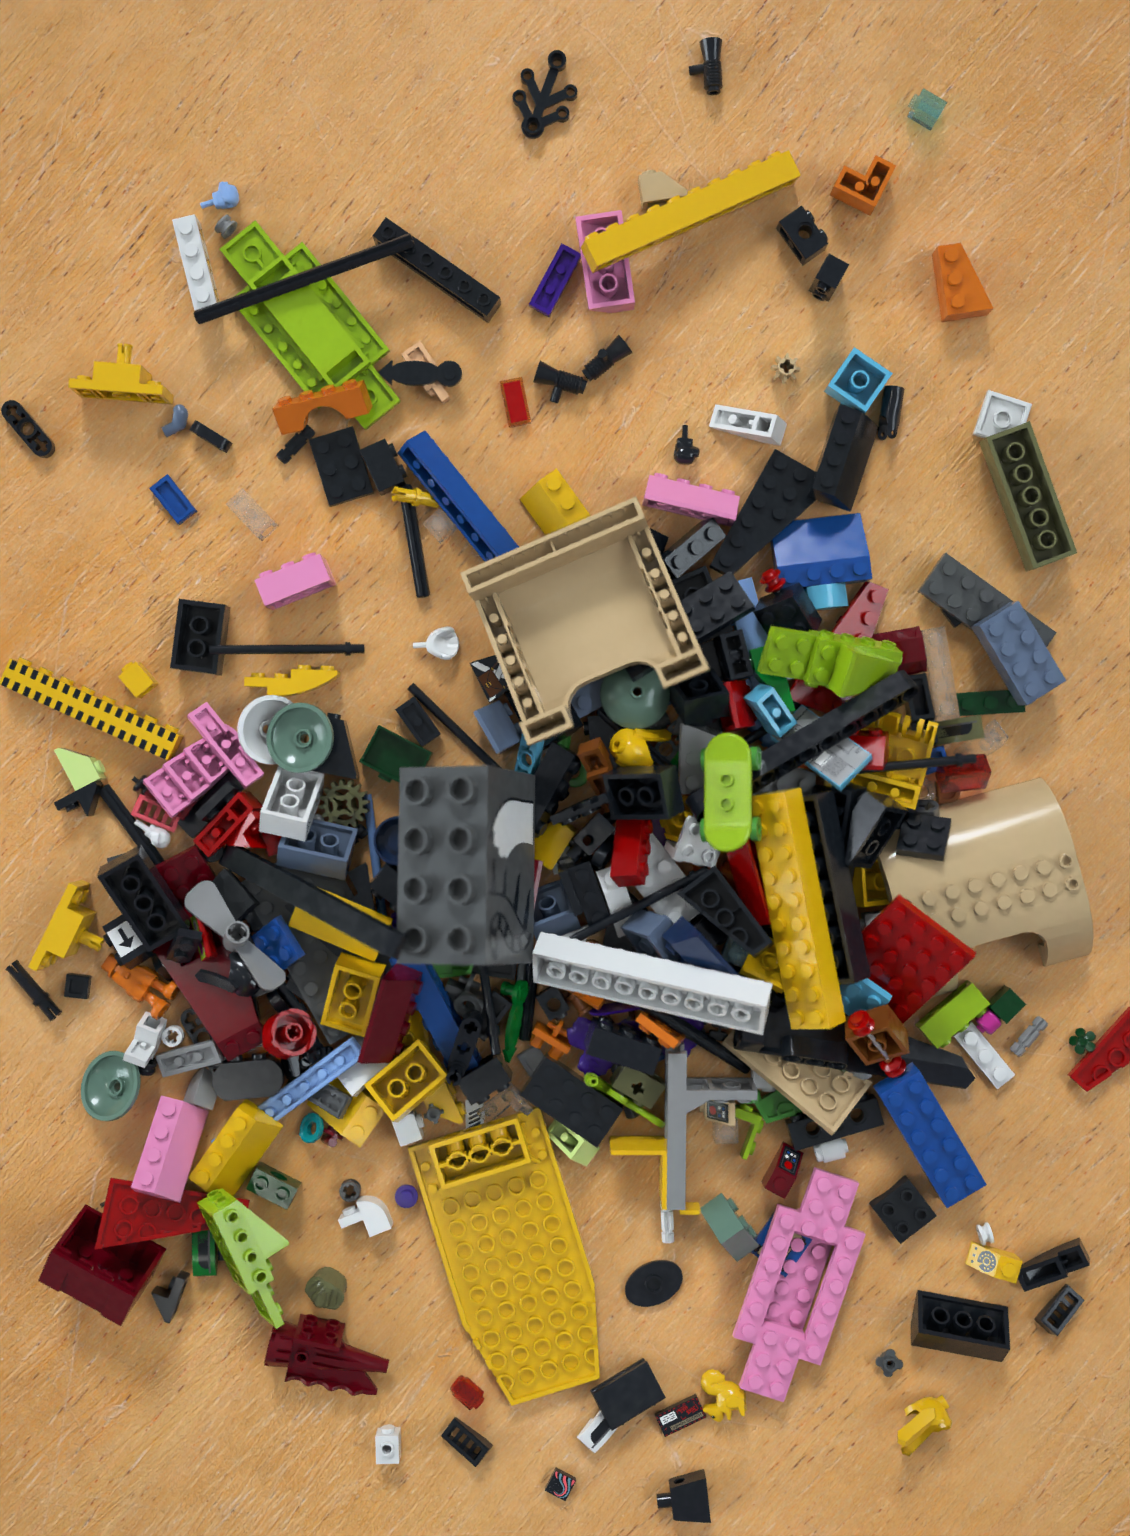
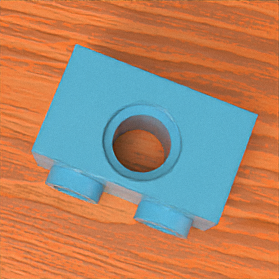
M759 683L743 697L767 733L781 738L797 724V721L773 687Z

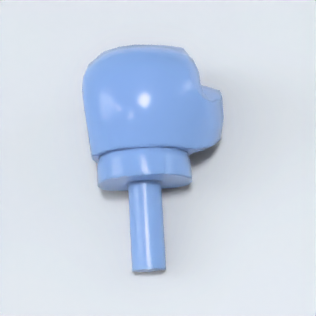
M220 182L218 191L212 193L213 199L202 202L200 205L202 209L215 205L217 209L233 208L239 202L238 190L234 185L228 184V182Z

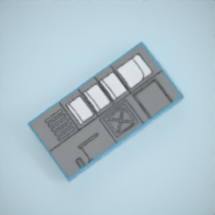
M801 705L792 714L797 724L781 738L771 734V740L778 743L820 717L804 705ZM846 738L807 761L804 765L841 791L873 758L872 754L851 739Z

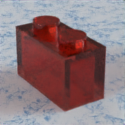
M977 754L976 763L963 764L962 767H957L956 765L937 767L935 777L941 793L986 789L992 771L986 755Z

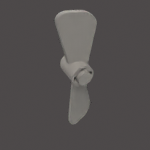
M202 881L188 892L184 901L186 910L223 938V945L228 951L238 952L261 989L273 991L285 982L286 975L283 969L248 940L250 934L248 926L241 921H235L213 882Z

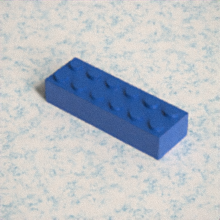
M913 1062L906 1065L902 1075L896 1078L886 1077L873 1085V1088L946 1208L951 1207L987 1185L923 1075Z

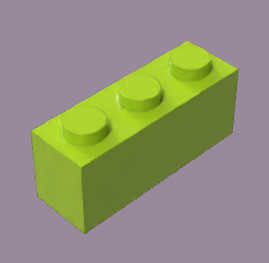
M966 980L956 991H953L915 1025L937 1049L939 1047L943 1048L952 1041L951 1037L966 1030L970 1025L969 1022L974 1017L982 1016L987 1011L986 1007L990 1003L972 982Z

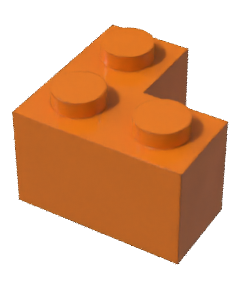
M875 155L866 175L844 165L830 196L871 216L896 165Z

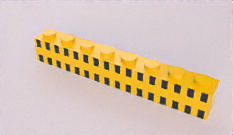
M19 657L18 660L9 659L0 679V685L165 760L175 757L184 735L178 733L179 728L170 724H166L164 727L157 723V718L147 714L142 717L136 714L137 709L125 704L122 708L115 704V699L105 695L100 698L94 695L95 690L82 685L80 689L73 685L74 681L63 676L58 679L52 676L53 671L40 666L38 670L32 667L33 662L22 657Z

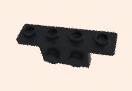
M229 771L198 801L184 821L179 820L178 824L191 838H195L238 792L244 790L243 786Z

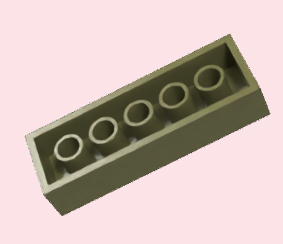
M1030 421L981 440L979 444L1025 571L1027 572L1076 554L1077 550Z

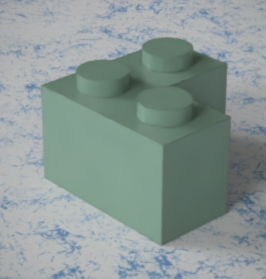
M720 1193L700 1208L701 1213L720 1244L737 1262L759 1247L755 1239L758 1236L757 1233L748 1224L743 1215L738 1216L736 1211L739 1208L732 1198L727 1200Z

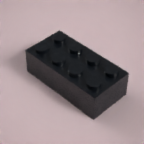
M141 844L99 868L97 878L148 952L172 940L179 928H190V917Z
M548 1053L545 1054L532 1076L527 1080L520 1096L583 1137L595 1147L599 1146L623 1111L622 1104L599 1090L587 1086L584 1082V1077L559 1060L556 1061L551 1058Z

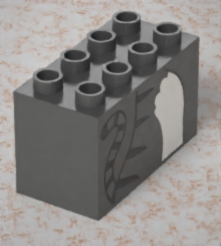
M490 765L400 768L397 930L408 937L399 959H396V964L503 965L533 963L535 775Z

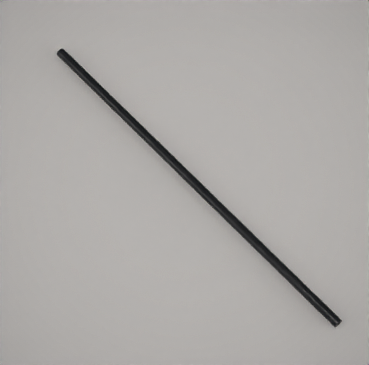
M414 683L409 686L407 690L485 765L501 768ZM570 841L568 845L572 847L574 843ZM592 855L588 856L590 863L593 857ZM591 864L592 868H593L596 872L599 871V870H601V869H599V868H597V867H595V866H593V865ZM628 890V894H629L631 903L633 904V903L639 901V900Z

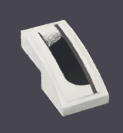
M599 1411L594 1419L588 1421L577 1438L593 1453H596L616 1429L611 1431L601 1411Z

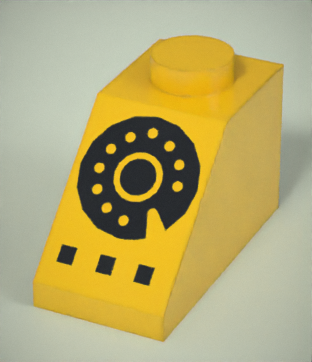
M971 1241L965 1264L994 1278L1016 1284L1023 1261L1015 1253L987 1245L982 1246L980 1243Z

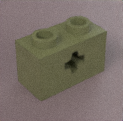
M618 1065L610 1077L614 1091L622 1096L626 1094L631 1097L632 1101L642 1108L646 1106L652 1109L666 1088L664 1079L657 1074L650 1075L622 1065Z

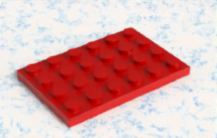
M900 894L862 931L871 977L868 979L892 995L888 1005L902 1024L970 963L976 955L974 950Z

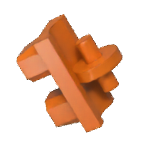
M537 1020L531 1032L532 1036L529 1044L540 1049L544 1041L552 1045L548 1055L558 1061L564 1053L568 1054L571 1049L568 1038H566L567 1030L562 1028L565 1021L559 1020L557 1024L548 1021L547 1025Z

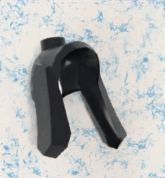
M237 952L229 954L228 958L231 963L228 978L204 969H200L195 974L199 982L217 986L242 997L252 996L261 989Z

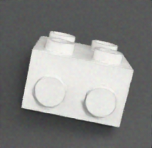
M692 815L686 817L678 841L667 840L664 846L672 860L689 862L699 867L707 866L712 868L715 866L721 852L712 848L708 842H702L700 823Z

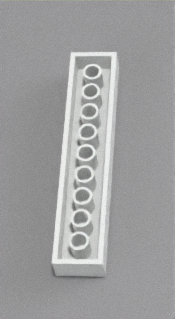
M540 932L532 953L534 983L763 1035L769 1013L772 983L700 968L691 964L673 962L668 959L651 957L646 954L633 953L623 949H615L602 946L601 944L557 936L552 933Z

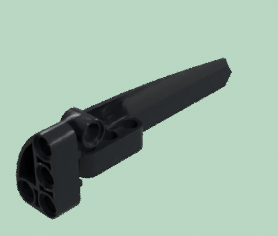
M773 989L771 990L769 1013L763 1035L734 1029L733 1047L736 1050L781 1056L784 1061L888 1077L881 1069L880 1062L866 1066L845 1040V1022L830 1029H791L784 992L780 996ZM908 1037L909 1053L901 1055V1057L906 1062V1065L913 1062L927 1083L966 1089L975 1080V1077L961 1056L940 1048L937 1049L932 1045Z

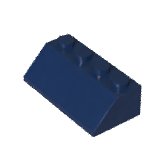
M683 916L662 935L668 942L665 947L674 956L677 953L681 956L678 960L680 963L738 975L707 939Z

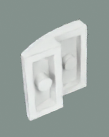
M356 1035L354 1038L362 1047L364 1037ZM357 1062L337 1078L351 1096L357 1097L365 1089L364 1085L389 1063L361 1064Z

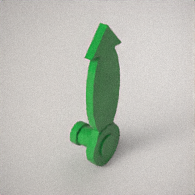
M521 979L515 985L504 981L500 989L502 995L512 996L513 1002L506 1026L505 1049L502 1050L505 1062L510 1063L517 1049L515 1046L521 1029L523 1003L528 994V983Z

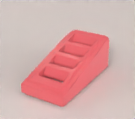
M141 793L131 811L132 816L173 833L180 820L174 816L170 825L165 824L169 817L165 811L161 822L158 821L157 818L163 807ZM144 801L149 802L144 814L140 813ZM154 804L157 806V808L154 812L153 817L151 818L148 815Z

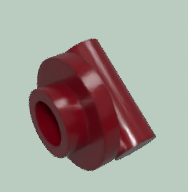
M329 1125L327 1129L324 1128L323 1132L325 1134L322 1136L321 1141L330 1147H335L337 1145V1138L342 1140L343 1136Z

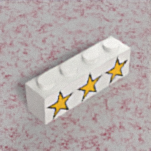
M195 214L173 219L172 222L194 310L220 302L200 221Z

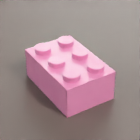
M313 552L303 556V561L298 563L290 561L281 565V569L278 571L268 570L259 574L260 578L254 581L265 607L275 610L335 586L336 582L327 560L321 554L316 555Z

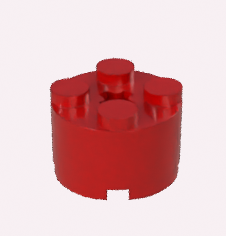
M292 1008L274 1014L266 1021L262 1030L263 1048L271 1055L280 1059H289L302 1055L313 1046L316 1040L315 1024L313 1025L308 1013L300 1009Z

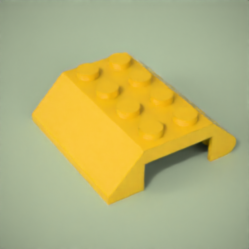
M891 711L861 729L868 731L869 728L879 727L883 731H889V759L887 762L930 758L939 723L928 721L927 728L924 730L925 720L920 719L917 723V731L909 729L911 716L905 715L903 724H900L902 714ZM927 768L857 774L850 782L867 787L869 792L886 794L903 807L915 810ZM825 780V782H824V786H827V787H832V786H833V785H831L829 782H827L826 780Z

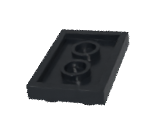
M353 426L309 440L330 507L374 494Z

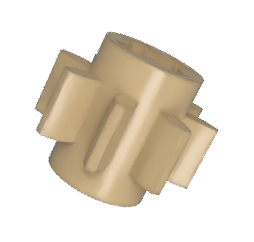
M788 353L783 359L777 356L775 361L778 365L771 366V370L776 372L773 379L779 378L783 384L789 378L795 381L796 376L793 372L798 373L801 370L800 367H796L797 358H789ZM783 365H787L788 373L784 372Z

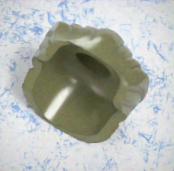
M323 1267L307 1282L305 1293L314 1302L313 1304L316 1307L336 1310L344 1301L347 1279L339 1271L331 1267Z

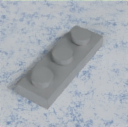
M213 1039L162 1052L155 1056L163 1078L221 1063L225 1060L223 1053Z

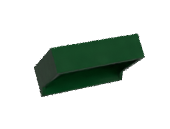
M378 725L359 762L379 772V778L389 783L392 779L400 783V768L426 767L433 752Z

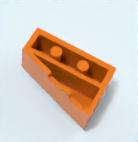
M955 243L937 246L932 253L941 321L947 322L987 316L994 308L962 244Z

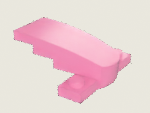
M207 702L187 716L203 738L183 749L181 754L164 763L162 768L143 780V784L171 819L205 794L229 771H231L244 789L264 775V772L256 762L242 749L237 731L224 724Z

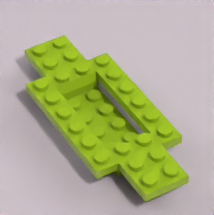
M256 220L220 248L223 255L248 284L237 295L321 265L303 242L286 255L282 254ZM331 277L239 310L303 391L312 390L314 393L321 391V388L327 385L338 387L351 379H356V382L364 380L373 407L369 414L355 418L365 431L401 402L373 367L390 350Z

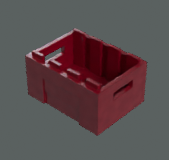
M85 1204L51 1250L38 1281L57 1292L62 1291L100 1312V1315L122 1326L153 1278L166 1248L152 1240L95 1249L103 1213Z

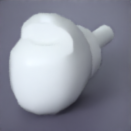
M138 819L134 822L135 825L145 831L144 835L151 839V843L155 847L161 849L168 847L170 834L167 830L156 827L153 824L148 827Z

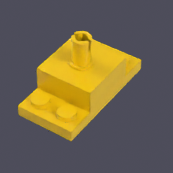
M122 343L117 344V363L94 361L93 379L84 375H78L77 379L69 378L68 388L81 398L173 405L174 395L161 385V382L152 381V375L142 365L131 364L133 346L130 344H124V346Z
M79 880L68 884L28 968L39 971L54 965L58 957L64 959L77 954L81 944L94 949L96 952L100 951L102 948L101 943L104 944L105 941L104 938L88 931L97 912L81 905V902L84 903L89 896L90 891L88 887L90 883Z

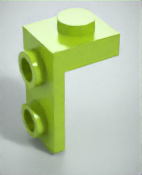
M735 1104V1117L751 1123L740 1152L742 1159L747 1160L748 1155H752L755 1150L756 1142H754L756 1133L760 1134L764 1120H762L760 1112L753 1110V1106L749 1104Z

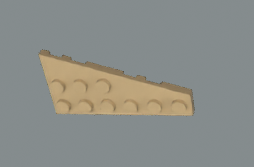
M734 1029L722 1043L723 1046L831 1136L873 1083L867 1079H859L848 1071L843 1072L838 1069L784 1061L781 1056L736 1050L733 1047Z

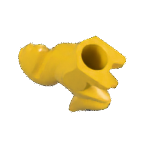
M710 1369L703 1373L701 1377L702 1389L708 1395L716 1396V1402L705 1404L703 1412L708 1413L717 1422L723 1420L724 1413L727 1419L731 1420L733 1410H738L740 1415L744 1417L747 1410L746 1391L741 1389L736 1383L725 1380V1375L721 1374L719 1370Z

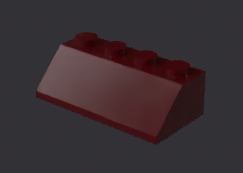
M395 964L381 979L357 1062L361 1064L391 1063L396 1056L403 1052L405 1043H402L404 1036H407L411 1027V1023L408 1020L414 1014L417 1003L414 1001L416 995L420 994L423 987V982L421 981L423 972L402 964Z

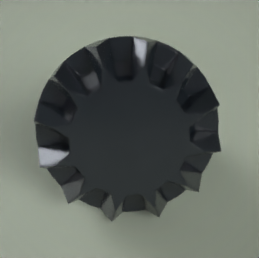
M316 1035L313 1046L302 1054L303 1058L299 1061L300 1068L303 1070L309 1069L332 1052V1046L324 1047Z

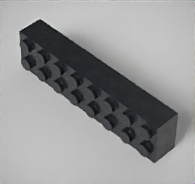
M831 790L803 795L838 982L839 984H854L871 977L850 871L849 867L845 864L846 852L834 793Z

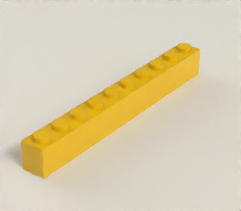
M788 150L783 153L780 151L774 152L767 157L768 160L763 162L756 160L743 171L740 168L730 172L727 178L722 180L720 177L715 178L707 184L708 186L702 189L700 186H697L688 191V195L684 197L674 196L667 201V204L661 207L659 204L647 209V213L639 216V213L628 217L625 223L619 225L616 222L606 227V231L600 234L596 231L587 235L581 250L592 273L793 185L801 174L790 151Z

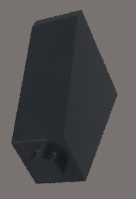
M327 713L334 733L333 747L326 761L312 771L359 779V771L347 721L340 720L341 715Z

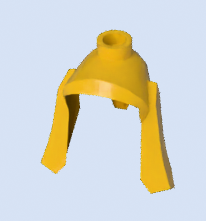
M621 729L614 734L610 741V753L615 758L614 762L621 767L652 766L653 760L646 741H670L672 733L666 729Z
M943 1395L937 1398L931 1396L924 1397L904 1409L906 1416L914 1413L918 1415L897 1431V1443L901 1445L902 1454L910 1456L933 1432H940L951 1428L952 1420L946 1411L950 1406Z

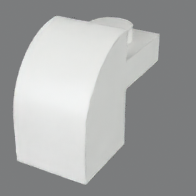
M146 1011L136 1026L134 1039L124 1053L123 1060L145 1068L149 1060H153L159 1048L167 1019L161 1017L156 1020L152 1018L150 1012Z
M369 1195L360 1196L356 1202L357 1208L355 1205L342 1210V1214L338 1219L341 1229L363 1220L370 1237L391 1229L394 1223L386 1204L379 1198Z

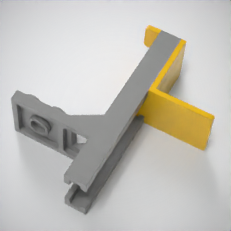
M683 1041L675 1049L672 1047L669 1049L665 1048L664 1136H609L611 1155H659V1196L662 1210H679L680 1215H700L699 1202H686V1114L709 1100H714L716 1103H727L728 1100L750 1103L751 1100H758V1090L752 1077H687V1052L684 1051Z

